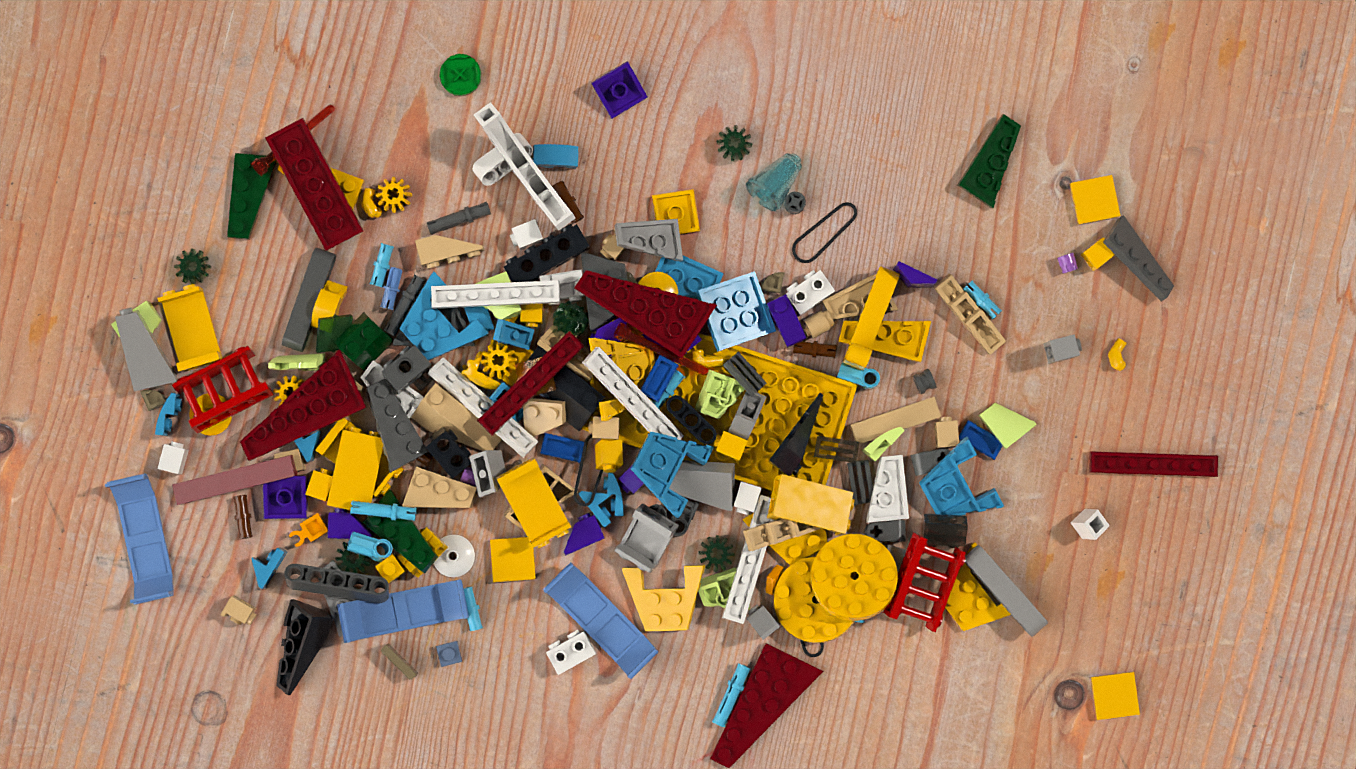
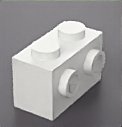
M815 270L804 276V282L801 284L795 282L787 288L788 293L786 295L798 316H801L835 292L821 270L817 273Z
M576 630L567 635L568 640L561 643L558 640L548 646L550 650L546 654L558 675L596 654L585 631L580 633Z

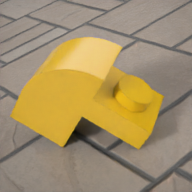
M329 280L326 282L317 297L311 326L328 332L332 331L338 319L340 305L347 293V286Z

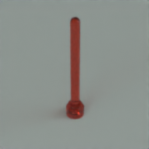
M328 105L307 122L310 131L334 112L335 107L333 105ZM270 152L266 157L256 158L250 164L262 177L268 172L269 164L276 158L273 152Z
M622 322L618 324L613 338L620 341L630 340L701 375L708 374L706 367L685 357L681 359L666 348L633 333L628 325Z

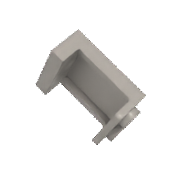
M642 503L635 510L632 516L633 520L621 543L616 547L615 552L621 558L636 564L640 570L651 573L659 564L679 525Z

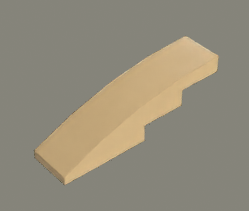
M948 274L933 287L988 354L991 355L1006 342L983 310L975 304L951 274Z
M935 397L851 424L850 427L856 445L874 440L892 429L898 427L907 429L939 418L941 414Z
M779 518L744 530L743 533L748 550L755 551L821 528Z

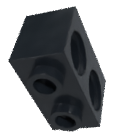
M441 427L423 443L426 449L453 479L471 464L469 456L472 454L464 445L460 447L457 444L456 440L458 438L451 429L446 431L444 427ZM441 439H446L448 443L445 447L440 448L437 446ZM454 455L461 456V460L458 463L451 462V458Z

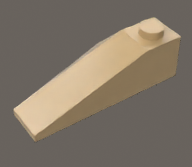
M436 383L422 399L411 417L432 433H435L441 427H444L446 431L451 429L458 438L457 442L482 451L494 450L502 441L496 433L491 436L477 421L478 417Z

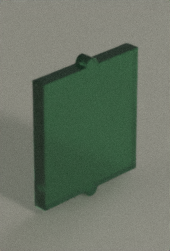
M334 314L332 317L318 319L317 353L329 351L334 353L339 350L334 341L352 324L353 316L351 314L340 316Z

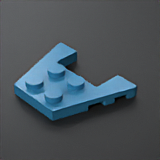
M435 272L430 275L399 328L413 345H416L428 361L490 334L477 319L459 333L438 308H432L431 286H447Z
M650 432L631 470L676 518H679L688 499L672 491L669 487L685 455L704 466L714 447L710 445L703 446L696 444L697 442H686L678 440L676 437Z
M965 437L919 482L939 520L966 515L968 512H983L989 508L996 507L998 509L1004 507L995 488L974 498L961 474L958 465L977 455L968 437Z

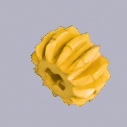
M395 177L391 178V183L384 179L383 181L386 186L378 185V189L382 193H376L377 198H382L378 201L379 206L385 204L384 210L386 212L391 206L393 213L397 212V207L404 211L405 209L402 204L410 205V201L406 198L412 197V193L406 192L410 189V186L408 184L403 186V179H400L398 183ZM397 190V194L399 195V197H394L392 200H390L392 197L389 194L391 192L395 193Z
M496 343V350L489 345L488 349L491 353L488 354L484 351L482 353L483 356L488 357V359L481 360V364H488V366L484 367L483 371L488 372L492 369L489 375L491 378L495 376L496 372L498 379H502V372L509 377L510 373L507 369H516L515 366L510 365V362H517V358H509L515 351L510 350L506 353L508 350L507 344L503 346L502 350H500V343ZM496 356L504 357V361H502L504 364L502 366L494 365L493 361H496L494 359Z
M287 376L283 377L285 384L278 381L276 384L281 387L280 390L273 389L274 393L279 394V396L274 398V401L282 400L279 403L280 406L288 397L287 391H291V388L295 391L304 382L303 379L297 382V377L292 376L290 382Z

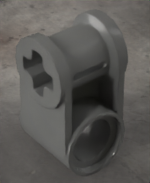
M940 448L910 455L915 475L929 473L940 462L937 460V457L941 455L940 453L943 452L944 455H947L950 451Z
M688 500L686 507L691 509L684 508L679 518L672 515L671 521H681L684 524V530L681 533L675 532L674 536L680 537L687 532L699 505L698 501L692 502Z
M905 520L869 523L865 527L864 534L877 541L906 542ZM874 526L877 530H880V534H877L876 538H874V534H870V530L874 529Z

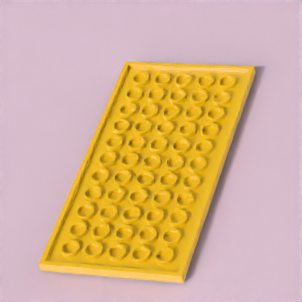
M616 316V317H615L614 319H612L610 322H612V321L618 319V317ZM627 323L622 343L652 347L642 336L643 333ZM698 333L701 341L689 350L682 359L680 358L675 362L679 365L677 370L685 378L674 390L675 394L673 396H681L695 408L709 369L734 378L724 366L706 367L694 363L692 352L699 349L704 351V356H723L724 363L739 352L767 383L757 392L766 396V399L747 440L740 461L716 452L717 447L713 446V442L709 444L714 449L707 462L735 463L736 480L772 491L775 477L785 474L768 461L818 394L822 393L823 398L800 462L802 467L795 476L793 474L790 476L826 485L858 384L737 345L717 352L712 337ZM653 349L654 359H655V362H656L657 359H658V357H659V355H658L657 352ZM595 376L591 378L589 385L605 396L606 399L604 401L616 399ZM746 390L736 398L737 401L729 406L719 419L698 412L714 427L717 435H722L724 431H729ZM667 399L660 408V411L684 435L681 440L686 442L693 441L697 442L696 444L706 446L699 442L669 413L666 406ZM675 399L671 401L670 408L673 411H679L682 408V402ZM599 407L581 430L589 432V421H593V416L601 417ZM627 409L613 416L620 418L619 440H622V443L641 449L649 432ZM690 414L685 418V422L689 426H694L697 424L698 419L694 414ZM704 429L701 432V438L704 441H710L713 438V432L709 429ZM686 455L683 459L688 461H695Z

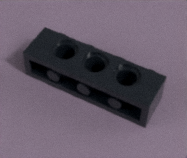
M569 224L562 228V233L556 237L550 235L543 239V244L537 248L533 245L524 251L525 255L519 258L514 256L507 260V265L504 266V269L511 281L533 282L539 279V276L546 275L589 250L590 246L578 225L572 226V224ZM568 240L570 242L569 249L560 250L558 247L559 242ZM545 250L552 253V257L548 261L540 259V254ZM526 261L533 263V269L529 272L522 270V264Z

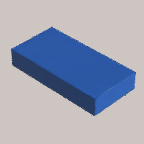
M659 355L641 391L648 398L659 403L679 365Z
M969 420L959 434L960 441L968 437L975 450L993 460L996 459L1002 448V444L995 435Z
M545 433L540 454L580 463L584 442Z

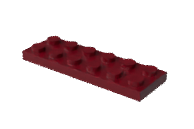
M304 118L265 137L325 251L364 231Z

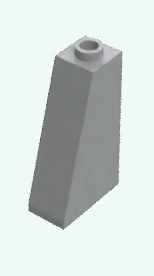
M132 308L119 310L120 314H117L115 319L133 390L138 391L176 382L178 379L177 374L139 310L133 311Z
M683 460L669 489L683 497L732 511L735 502V463L707 462L703 466L696 461Z

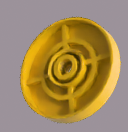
M846 534L826 543L817 553L811 571V585L819 604L830 614L850 621L869 619L883 611L894 596L898 580L897 566L888 549L874 538L862 534ZM856 572L859 576L858 579H851V573Z
M808 557L790 565L780 576L774 591V608L780 623L790 634L805 642L825 643L842 636L851 628L855 621L840 619L827 612L819 603H813L812 598L815 595L811 585V571L815 557Z

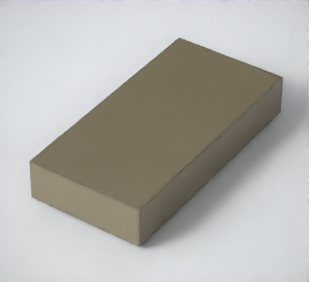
M389 643L381 649V652L409 680L417 676L418 672Z

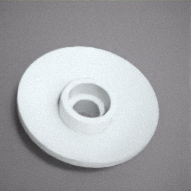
M448 535L441 538L448 548L434 562L436 569L448 577H459L466 574L473 566L475 560L472 544L460 535ZM451 552H455L457 554V558L455 560H451L449 558V554Z

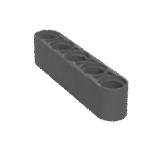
M319 248L314 249L282 339V346L300 352L304 351L313 327L311 326L313 309L320 290L324 288L330 278L336 261V254Z
M290 564L284 571L286 584L293 590L374 603H383L389 598V584L382 577L302 564ZM294 574L300 575L297 579L290 578ZM313 578L321 579L319 582L316 583L311 582ZM335 581L342 582L339 586L332 585ZM357 584L363 585L361 589L353 588ZM377 588L385 589L381 593H377L374 591Z

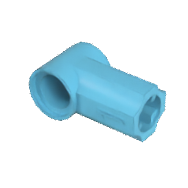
M842 361L837 378L858 384L869 390L877 387L880 382V375L876 370L865 368L862 371L844 364ZM873 374L876 377V382L872 385L867 384L864 380L865 375Z
M352 532L347 550L370 557L376 562H381L391 555L393 547L386 539L379 540ZM377 546L384 548L385 555H380L377 552Z

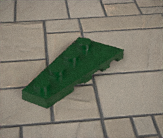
M1002 114L957 186L990 208H994L995 199L998 191H1000L1001 181L1004 172L1007 170L1008 160L1014 149L1021 125L1005 114Z
M235 153L227 231L228 238L250 240L268 183H270L274 166L277 163L275 156Z
M390 489L378 503L393 505L395 503L398 506H402ZM368 515L362 522L379 537L388 540L397 552L423 573H426L438 558L413 520L396 519L395 521L387 517Z

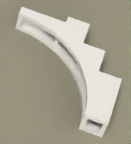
M490 102L476 112L474 117L524 185L532 199L559 231L575 219L573 213L541 173L493 104Z

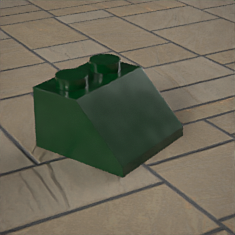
M363 312L334 343L349 359L365 371L371 362L375 361L394 340Z

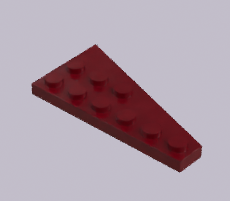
M585 270L574 289L681 359L717 306V304Z
M339 349L333 357L325 362L320 369L303 382L280 406L274 409L267 418L240 441L248 461H252L367 408L342 351Z
M765 643L710 759L730 768L824 671Z

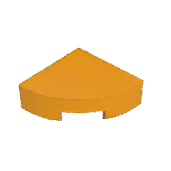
M776 565L769 573L766 580V593L773 595L784 567Z

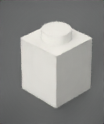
M535 219L511 228L513 234L510 235L514 247L519 246L520 250L543 242V237Z
M171 441V445L164 444L157 469L183 474L189 450L183 448L184 444Z
M740 482L734 502V507H737L736 512L749 515V512H754L761 487Z
M1084 509L1070 522L1082 539L1096 540L1110 526L1098 509Z

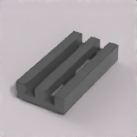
M739 352L723 364L751 397L767 384Z
M869 460L847 463L851 492H854L852 498L854 499V505L870 503L873 485ZM861 465L865 467L869 499H866ZM853 466L857 468L861 500H857Z

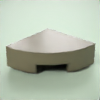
M778 272L768 276L762 282L761 290L780 294L784 273Z
M140 391L148 411L163 406L167 400L158 391Z

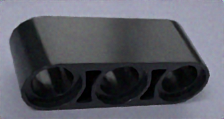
M678 395L668 399L666 406L669 413L699 442L709 445L715 441L717 433L714 427L686 400ZM675 399L682 402L681 410L673 411L670 408L671 401ZM690 414H694L698 419L697 424L694 426H689L685 422V418ZM704 429H709L713 432V438L710 441H704L701 438V432Z

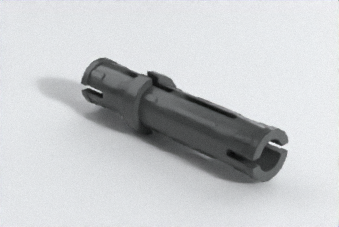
M486 201L476 206L464 207V210L436 220L428 221L429 232L433 235L463 223H472L475 219L491 215L490 208Z
M414 274L406 291L403 290V296L383 329L384 331L396 336L412 304L416 301L419 292L426 283L424 279Z

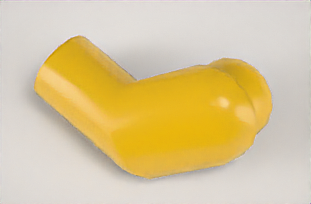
M365 188L362 208L369 217L379 218L382 210L373 202L375 190Z
M1120 338L1116 340L1108 352L1112 368L1118 371H1122L1126 366L1121 352L1127 343Z
M702 349L693 350L692 352L694 363L706 367L723 366L724 360L721 355L704 356Z

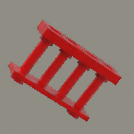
M249 346L240 347L233 354L189 376H183L176 383L172 384L179 394L184 392L194 413L193 418L188 421L191 428L197 434L274 395L266 382H259L249 361L250 358L255 356V353ZM240 363L252 385L251 389L245 392H240L230 370ZM221 373L233 395L231 399L225 402H221L211 378ZM201 383L204 384L213 403L212 409L206 412H202L192 390L193 387Z
M913 532L898 572L894 596L883 613L896 620L899 615L905 614L926 621L925 627L936 633L937 628L942 624V614L959 569L965 563L966 552L955 547L952 554L927 545L928 539ZM925 553L949 561L946 572L942 573L921 566L919 563L921 555ZM918 573L941 581L938 594L913 586L911 582L914 575ZM910 593L934 601L931 612L927 613L906 606L904 604L906 595Z

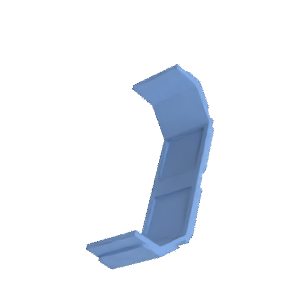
M140 474L107 482L105 487L111 489L118 506L134 580V599L130 600V603L136 605L174 596L173 574L157 499L148 475Z
M572 562L543 589L600 645L627 674L628 678L632 679L659 652L635 625Z
M461 579L390 593L388 600L383 603L355 600L337 604L344 643L469 618Z

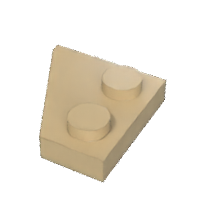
M530 399L523 406L524 429L534 437L566 422L565 401Z

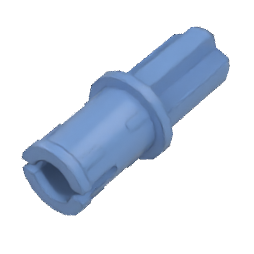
M390 268L386 286H383L385 291L380 307L386 308L389 300L387 309H394L397 292H400L398 287L403 272L402 269Z

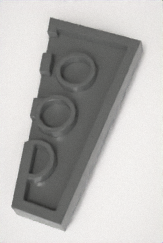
M1121 216L1103 243L1162 302L1169 296L1174 285L1125 216Z
M383 379L366 388L365 391L372 414L375 416L377 431L381 436L383 451L389 463L390 473L425 455L428 452L387 380Z

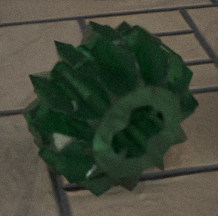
M734 125L733 132H731L729 127H726L727 135L720 132L719 136L723 140L719 139L716 141V144L722 145L718 148V153L726 151L723 155L724 159L731 155V162H734L737 155L741 161L743 160L742 153L745 155L750 153L746 148L752 147V143L745 141L749 140L751 135L743 136L746 131L745 128L737 132V125ZM731 139H734L735 142H740L737 148L729 146Z
M191 248L189 254L185 250L182 251L183 259L178 256L176 257V260L181 263L174 265V268L181 269L176 273V276H183L182 282L187 283L190 281V284H195L197 279L202 283V275L209 277V274L205 272V269H211V265L205 264L209 261V257H203L204 252L201 250L196 254L195 249ZM192 262L197 264V266H194L196 268L195 271L189 269Z
M570 301L561 303L552 317L554 319L553 325L558 327L557 332L562 331L564 335L570 331L574 336H580L589 324L588 313L584 312V307H579L577 302L574 304Z
M719 535L715 537L716 543H713L712 538L708 537V542L711 545L708 546L703 542L701 543V546L707 550L699 551L700 555L706 554V557L700 559V562L703 563L709 560L706 569H709L713 563L714 572L718 571V564L725 570L724 561L730 565L732 564V561L727 559V556H735L733 552L727 553V550L732 549L733 545L724 546L728 541L727 538H724L722 543H719ZM715 547L723 552V554H720L722 557L718 560L716 557L712 558L710 554L713 553L711 550Z
M343 542L342 546L345 550L337 549V552L342 554V557L335 558L336 561H343V563L339 564L338 568L342 569L347 566L345 572H350L352 569V573H358L359 568L364 573L366 570L363 564L370 566L371 563L366 561V558L370 557L358 554L359 559L352 563L353 560H349V556L353 552L348 551V544Z

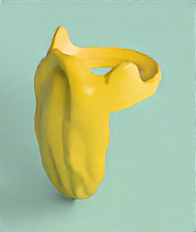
M479 351L474 360H468V365H463L461 374L480 387L495 390L501 384L477 371L483 356L482 352Z

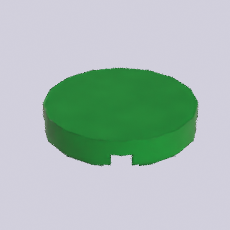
M455 54L447 58L442 64L439 77L442 86L447 92L454 96H466L478 88L481 83L482 73L475 59L467 54Z

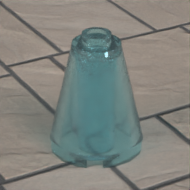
M786 153L747 181L745 185L748 192L753 198L756 195L761 199L758 203L773 212L781 208L802 168L801 159L794 153Z

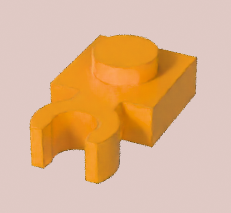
M316 513L300 523L303 530L293 531L289 534V537L299 535L300 541L295 544L296 547H299L305 543L306 538L313 542L326 534L328 527L320 514Z

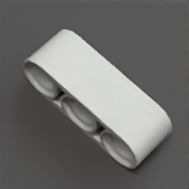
M515 133L514 135L528 155L531 156L533 153L532 146L521 133ZM496 147L478 159L472 168L473 172L485 186L494 184L512 171Z

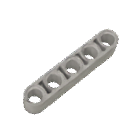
M977 545L965 556L966 565L1031 637L1048 624L1043 615L980 545Z

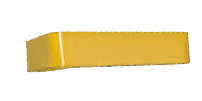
M882 266L879 267L845 354L844 364L862 371L866 368L873 351L871 348L900 273Z

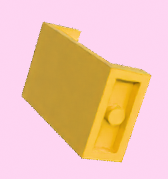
M191 284L184 286L183 291L175 293V290L162 293L163 297L157 299L163 305L179 363H176L178 372L183 373L223 359L203 288Z
M346 418L337 421L316 451L336 464L343 429L348 430V426H356ZM382 451L373 493L376 497L384 496L391 488L389 485L393 478L397 479L404 471L401 467L390 473L389 463L384 451Z
M348 426V430L343 429L327 502L328 506L351 510L352 500L372 503L383 451V443L378 432L369 431V434L360 433V428Z
M534 457L496 477L533 548L536 546L541 548L550 543V538L554 536L559 538L569 532L568 529L571 528V525Z
M780 474L774 480L767 518L772 520L781 518L833 531L836 536L846 534L850 528L849 514L854 507V499H852L854 492Z

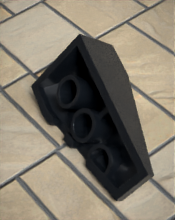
M538 346L526 361L528 367L534 366L547 351ZM566 366L543 387L550 400L565 401L566 421L579 432L598 409L599 402L606 399L605 396Z
M822 393L818 394L768 461L787 476L791 474L795 476L802 467L800 462L823 398Z
M295 599L290 600L284 619V626H287L286 639H282L281 646H284V656L279 660L276 685L286 695L292 694L326 641L334 619L323 609Z

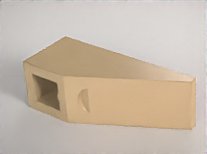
M438 235L415 240L421 265L423 267L427 266V269L439 267V263L448 261V264L459 262L460 257L468 256V258L478 257L481 255L480 252L485 251L482 245Z

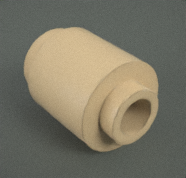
M827 310L819 311L803 320L804 325L801 327L807 337L811 336L814 339L830 330L831 326L834 325V321Z

